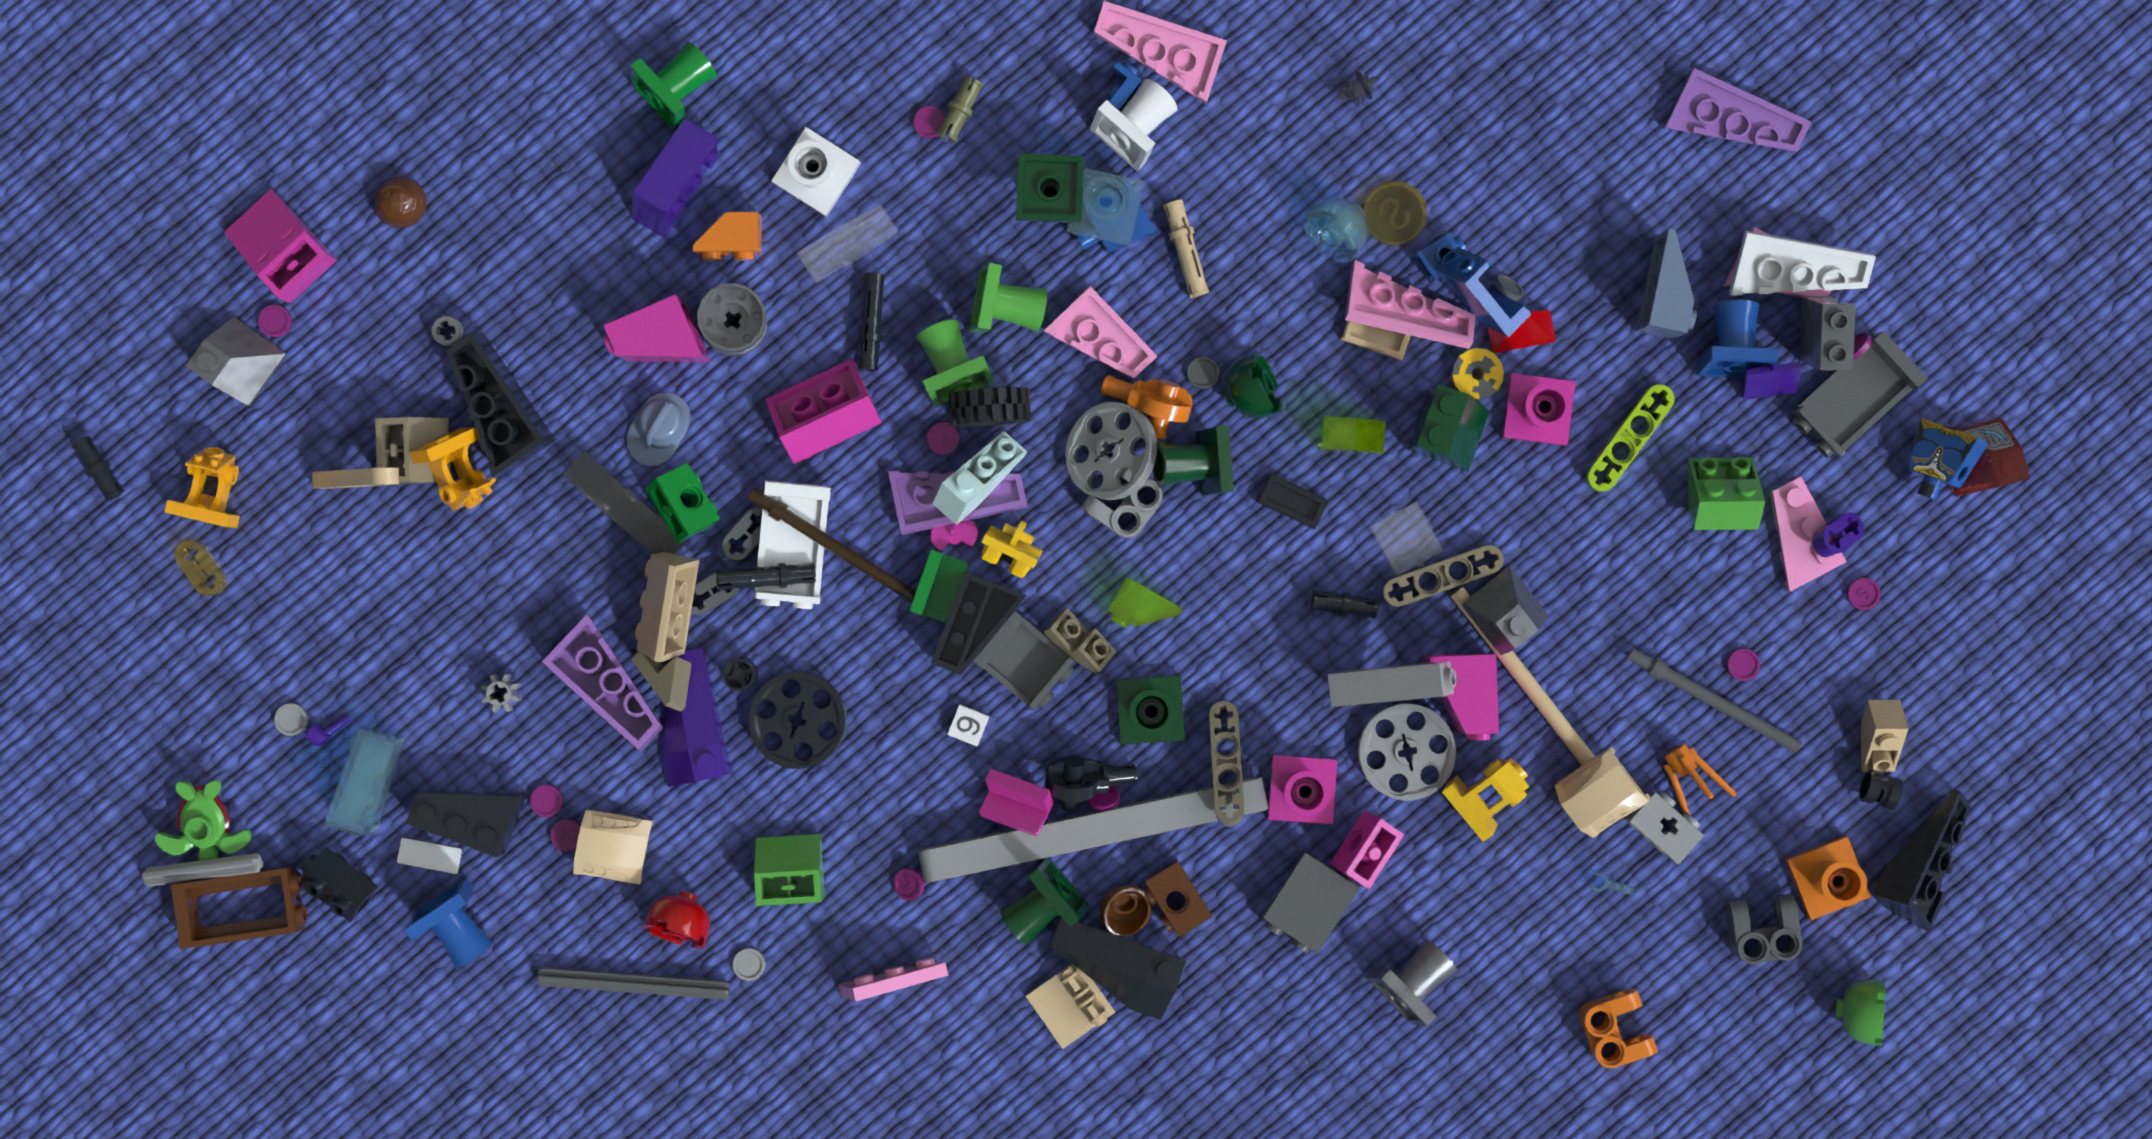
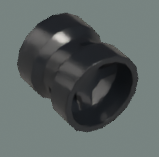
M733 659L723 668V681L732 690L749 689L757 681L758 669L754 662L749 659Z
M1868 770L1861 781L1859 800L1869 804L1878 802L1882 807L1894 810L1901 798L1903 789L1902 779L1892 776L1883 778L1880 773Z

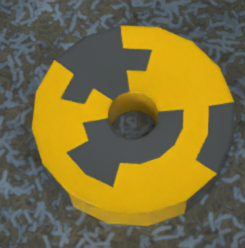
M1474 348L1467 350L1457 357L1452 365L1451 379L1454 388L1457 391L1469 394L1476 400L1490 397L1498 391L1503 382L1504 371L1502 363L1494 353L1487 349ZM1477 368L1482 371L1483 376L1480 380L1472 377L1473 369Z

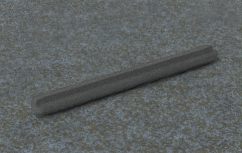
M543 966L539 968L537 974L538 985L549 987L721 1000L728 999L730 994V983L727 980Z

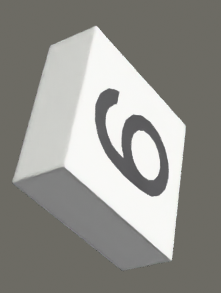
M959 705L947 735L978 746L990 716Z

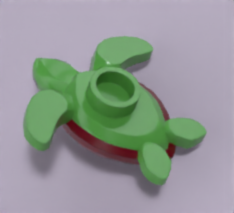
M218 779L208 782L206 786L201 784L195 788L191 783L181 780L176 784V791L184 798L177 813V826L182 835L174 836L158 832L155 835V842L163 851L172 855H181L196 846L199 848L198 860L201 861L219 858V852L216 847L227 854L240 851L250 842L251 831L244 829L238 833L229 834L230 817L226 806L218 796L222 787Z

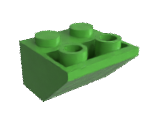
M1753 457L1689 458L1688 508L1693 529L1759 530L1765 498Z
M821 833L756 838L754 865L756 906L816 903L824 900Z

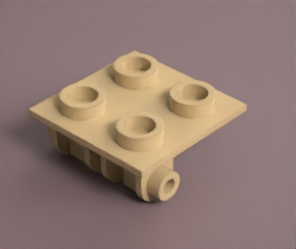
M1070 964L1026 995V998L1062 1049L1095 1026L1103 1025L1107 1018L1115 1013V1010L1096 983L1073 964Z

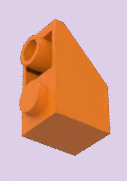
M725 212L693 244V252L697 255H702V260L719 261L721 260V255H734V260L739 261L754 260V255H762V216L758 212Z

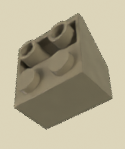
M375 418L377 468H399V485L436 483L429 463L413 464L409 452L449 434V418ZM450 462V463L447 464V466H448V470H449V472H450V474H451V462Z

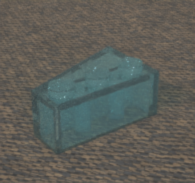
M369 727L360 728L358 733L355 732L349 745V751L351 752L341 772L340 781L324 821V826L359 836L378 831L404 737Z

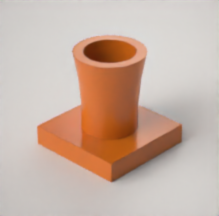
M1847 836L1839 837L1785 858L1809 920H1814L1839 909L1853 906L1871 897L1867 887L1866 875L1858 864ZM1836 876L1835 882L1832 884V880Z

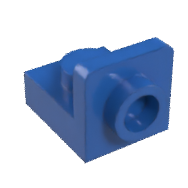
M1115 62L1112 66V73L1123 80L1124 83L1117 82L1107 98L1121 112L1136 93L1142 80L1139 78L1140 73L1133 66L1126 62L1123 66Z

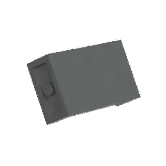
M1884 331L1876 333L1871 337L1872 343L1862 356L1853 360L1852 370L1833 371L1790 411L1795 418L1793 420L1794 425L1802 433H1809L1815 439L1816 449L1826 458L1837 459L1846 454L1845 450L1908 392L1918 388L1928 379Z

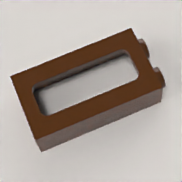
M296 865L260 870L258 873L172 884L171 891L180 949L296 933L305 929L304 923H307L308 915L306 906L301 904L300 891H302L303 886L299 882L302 876L300 872H297ZM280 884L283 887L286 914L283 916L208 927L200 923L197 900L201 895Z

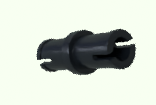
M91 436L84 437L71 446L86 467L85 474L88 478H93L105 497L106 502L117 498L125 492L110 469L112 466L108 459L104 460L93 443Z
M1314 589L1311 603H1313L1311 604V610L1339 613L1340 617H1347L1349 614L1375 619L1379 600L1377 598L1352 596L1350 592L1346 591L1338 594Z

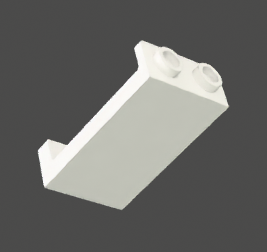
M765 480L764 495L774 501L779 499L788 505V510L826 533L830 486ZM762 508L757 567L777 566L778 563L785 562V565L814 563L816 583L787 585V588H779V586L755 587L754 597L755 599H761V605L780 606V601L793 602L794 608L812 609L813 604H820L824 547L782 520L779 522L775 521Z

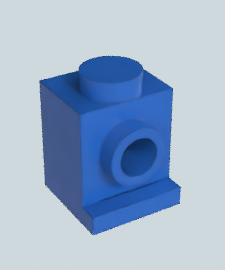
M1448 233L1414 256L1430 283L1441 277L1435 270L1442 262V259L1439 257L1441 249H1446L1448 252L1457 247L1467 250L1459 236L1453 238Z

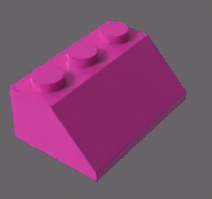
M853 358L765 399L779 438L794 464L882 423Z

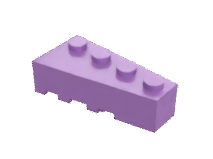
M588 614L542 661L641 752L663 729L658 718Z

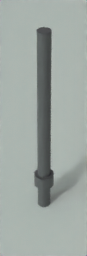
M1631 648L1626 659L1646 669L1647 674L1657 680L1662 678L1794 753L1801 747V741L1668 668L1669 664L1657 657L1652 659L1635 648Z

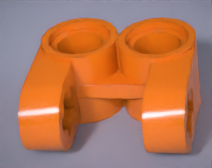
M1637 988L1626 989L1589 1001L1580 1009L1579 1022L1584 1028L1589 1043V1051L1592 1057L1603 1067L1617 1068L1652 1056L1658 1052L1652 1034L1641 1035L1623 1041L1617 1025L1616 1016L1642 1006ZM1598 1011L1604 1012V1022L1599 1026H1592V1015ZM1613 1042L1615 1044L1614 1053L1609 1057H1603L1601 1055L1603 1045Z

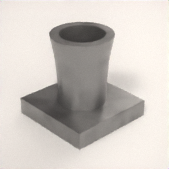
M1424 939L1415 954L1397 975L1391 969H1374L1366 979L1410 1024L1428 1026L1437 1016L1422 1001L1437 986L1458 970L1443 951L1432 942Z

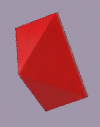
M1550 310L1530 312L1531 315L1509 337L1487 327L1491 352L1495 354L1555 342Z

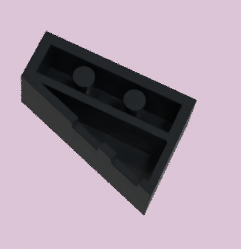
M965 572L931 664L961 675L1027 595Z
M425 790L416 794L406 824L491 856L499 857L507 851L528 794Z

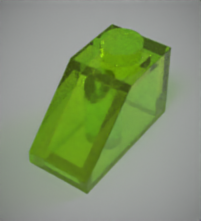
M1323 416L1320 419L1319 451L1384 454L1385 421Z
M1126 577L1107 611L1113 613L1110 620L1127 629L1129 624L1137 627L1179 616L1183 609Z

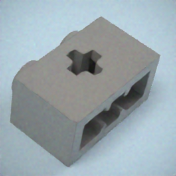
M1648 790L1647 793L1651 797L1650 801L1625 816L1624 820L1671 862L1679 865L1704 837L1697 829L1700 824L1686 812L1683 815L1679 814L1673 808L1676 802L1663 791L1657 794ZM1663 818L1669 820L1668 824L1672 827L1669 831L1664 830V826L1660 823Z

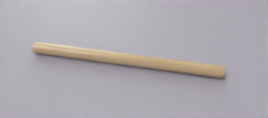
M1461 587L1450 597L1579 763L1582 765L1595 757L1514 651L1500 655L1461 605L1471 597L1465 588Z

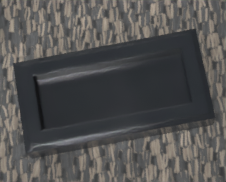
M1270 473L1256 503L1315 530L1329 500Z

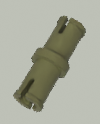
M964 76L955 99L950 100L947 106L949 111L940 130L937 132L938 136L943 139L948 137V141L956 143L966 118L971 117L973 113L971 108L980 89L983 87V84L977 79L972 82V77Z

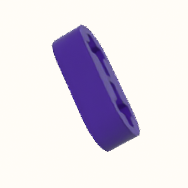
M1852 512L1833 518L1813 534L1812 544L1814 550L1818 555L1825 558L1843 552L1863 536V523L1858 515ZM1831 536L1833 541L1829 543L1828 540Z

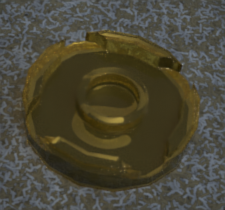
M1405 182L1382 183L1372 190L1364 203L1362 213L1364 226L1371 237L1383 245L1400 246L1408 244L1424 228L1427 219V207L1425 199L1418 189Z

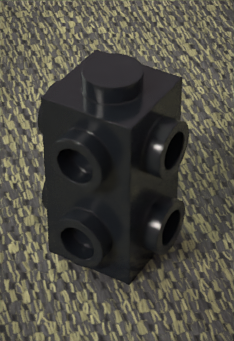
M327 847L318 856L312 854L301 867L304 873L299 884L304 887L305 891L309 895L320 899L330 907L334 914L345 918L350 923L370 903L378 887L368 875L357 871L347 863L343 856L332 852Z

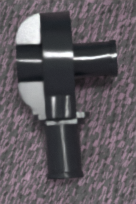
M1072 754L1056 758L1048 763L1045 771L1044 786L1050 790L1053 797L1059 799L1062 809L1075 811L1079 809L1080 802L1087 801L1096 794L1107 793L1109 786L1136 785L1138 773L1135 764L1108 766L1104 761H1094Z

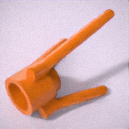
M1686 743L1681 744L1664 756L1667 764L1663 768L1669 775L1683 814L1686 812L1690 815L1676 775L1677 772L1681 777L1689 773L1708 799L1713 798L1712 792L1695 770L1697 765L1730 796H1736V792L1699 757L1693 747L1688 748Z

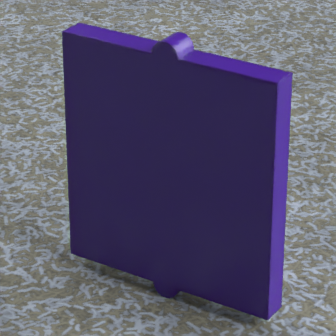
M1801 361L1746 369L1742 391L1743 400L1762 397L1771 398L1775 395L1797 392L1802 369Z

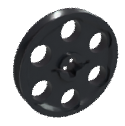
M789 672L769 680L755 695L749 711V730L754 744L768 760L786 768H808L826 760L838 748L846 730V709L840 694L827 680L808 672ZM794 679L799 682L801 691L797 697L790 698L784 694L783 684L786 680ZM823 689L829 692L831 702L828 707L819 708L814 704L813 696L816 691ZM764 700H770L776 706V713L770 719L761 717L758 711L760 703ZM802 702H804L802 718L806 720V724L799 725L794 732L793 738H791L794 728L793 721L789 720V716L796 715L801 709ZM830 721L836 725L837 735L835 738L826 740L821 737L819 727L823 722ZM776 732L782 737V746L778 750H770L766 747L764 739L768 733ZM801 742L808 743L813 749V755L807 761L799 760L795 755V748Z

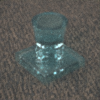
M1084 168L1081 223H1068L1067 233L1131 246L1144 181ZM1103 198H1108L1112 200V205L1104 208L1100 205L1099 201Z

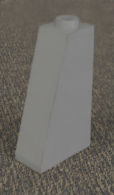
M1450 661L1350 669L1327 674L1331 707L1444 697L1454 694L1457 682L1456 673L1451 668Z

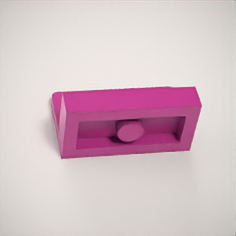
M991 769L985 779L989 792L979 810L980 816L1030 835L1038 836L1053 806L1050 790Z

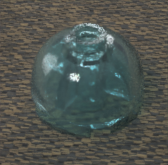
M1337 197L1328 198L1315 205L1304 217L1308 221L1304 225V230L1309 240L1321 253L1324 254L1327 249L1336 255L1332 259L1336 262L1347 263L1351 261L1366 243L1369 233L1367 220L1363 209L1355 202Z

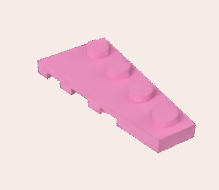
M1106 1L1103 3L1094 30L1096 36L1207 104L1227 40Z
M1357 260L1353 262L1345 314L1346 321L1469 349L1471 347L1476 316L1439 298L1434 301L1421 294L1422 290L1411 285L1406 288L1391 281L1392 277L1383 272L1376 274L1365 269V264Z

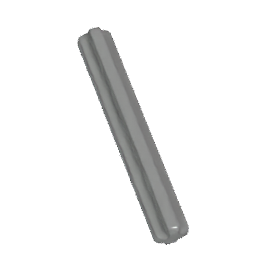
M254 853L149 867L142 873V879H144L146 886L151 887L258 873L260 868L263 867V861L261 860V855Z

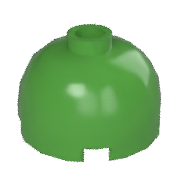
M1868 979L1857 981L1846 989L1844 999H1837L1836 1018L1843 1019L1845 1032L1857 1042L1882 1046L1885 980Z

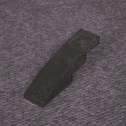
M585 450L563 473L564 477L650 553L667 552L674 554L684 544L685 541L677 544L659 514Z

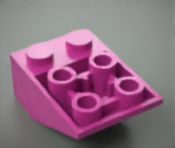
M273 189L265 193L224 232L256 275L280 300L292 303L338 260Z

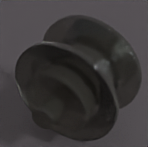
M1359 70L1356 71V79L1352 81L1344 77L1343 93L1339 94L1341 100L1347 98L1350 103L1354 102L1358 107L1360 106L1361 97L1366 96L1370 100L1373 99L1371 92L1374 91L1372 84L1376 82L1374 76L1368 78L1366 74L1362 75Z

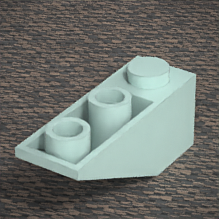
M1003 431L942 482L933 505L957 525L981 504L1024 458L1027 451Z

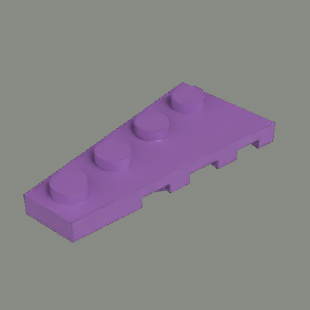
M1693 68L1664 128L1797 152L1812 122Z

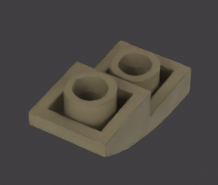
M1068 608L1060 611L1044 630L1046 636L1062 651L1095 674L1099 673L1117 652L1096 628L1088 631Z

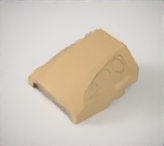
M1612 746L1586 761L1572 773L1559 780L1555 785L1563 809L1579 830L1592 838L1616 821L1641 808L1651 799L1648 793L1644 794L1614 755L1616 751Z
M587 809L580 826L573 874L641 884L648 839L654 820Z

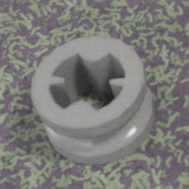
M443 316L434 322L432 335L438 343L445 346H453L462 340L464 329L458 320L450 316ZM446 323L455 328V335L450 334L452 338L449 340L446 336L440 334L441 328L445 329L443 325Z

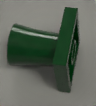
M1018 153L1016 221L1081 223L1084 156ZM1048 188H1053L1057 194L1054 197H1046L1044 192Z
M1216 426L1197 431L1196 445L1157 442V457L1153 468V476L1157 486L1162 488L1177 483L1200 480L1201 496L1234 491L1229 426Z
M1181 676L1116 680L1120 744L1185 740ZM1154 705L1157 707L1158 713L1155 717L1151 718L1145 714L1147 706Z
M1050 857L1043 858L1028 876L1036 887L1000 909L1001 917L1008 929L1018 940L1027 945L1058 914L1071 927L1081 919L1089 905Z

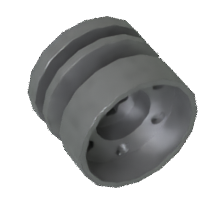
M737 283L721 284L711 289L701 300L697 312L698 327L707 344L716 352L727 356H743L754 351L764 340L768 328L766 310L760 297L749 287ZM729 315H732L734 318L742 317L739 320L740 327L738 329H735L733 326L726 327Z

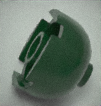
M1256 351L1236 361L1228 371L1226 378L1227 389H1224V396L1230 407L1235 406L1241 414L1249 418L1261 419L1281 412L1283 400L1282 396L1275 397L1274 388L1279 387L1277 379L1267 360L1263 356L1258 358L1259 352Z

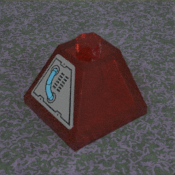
M2002 418L1958 429V431L1979 437L1988 444L1960 488L1952 486L1955 497L2030 479L2022 447Z

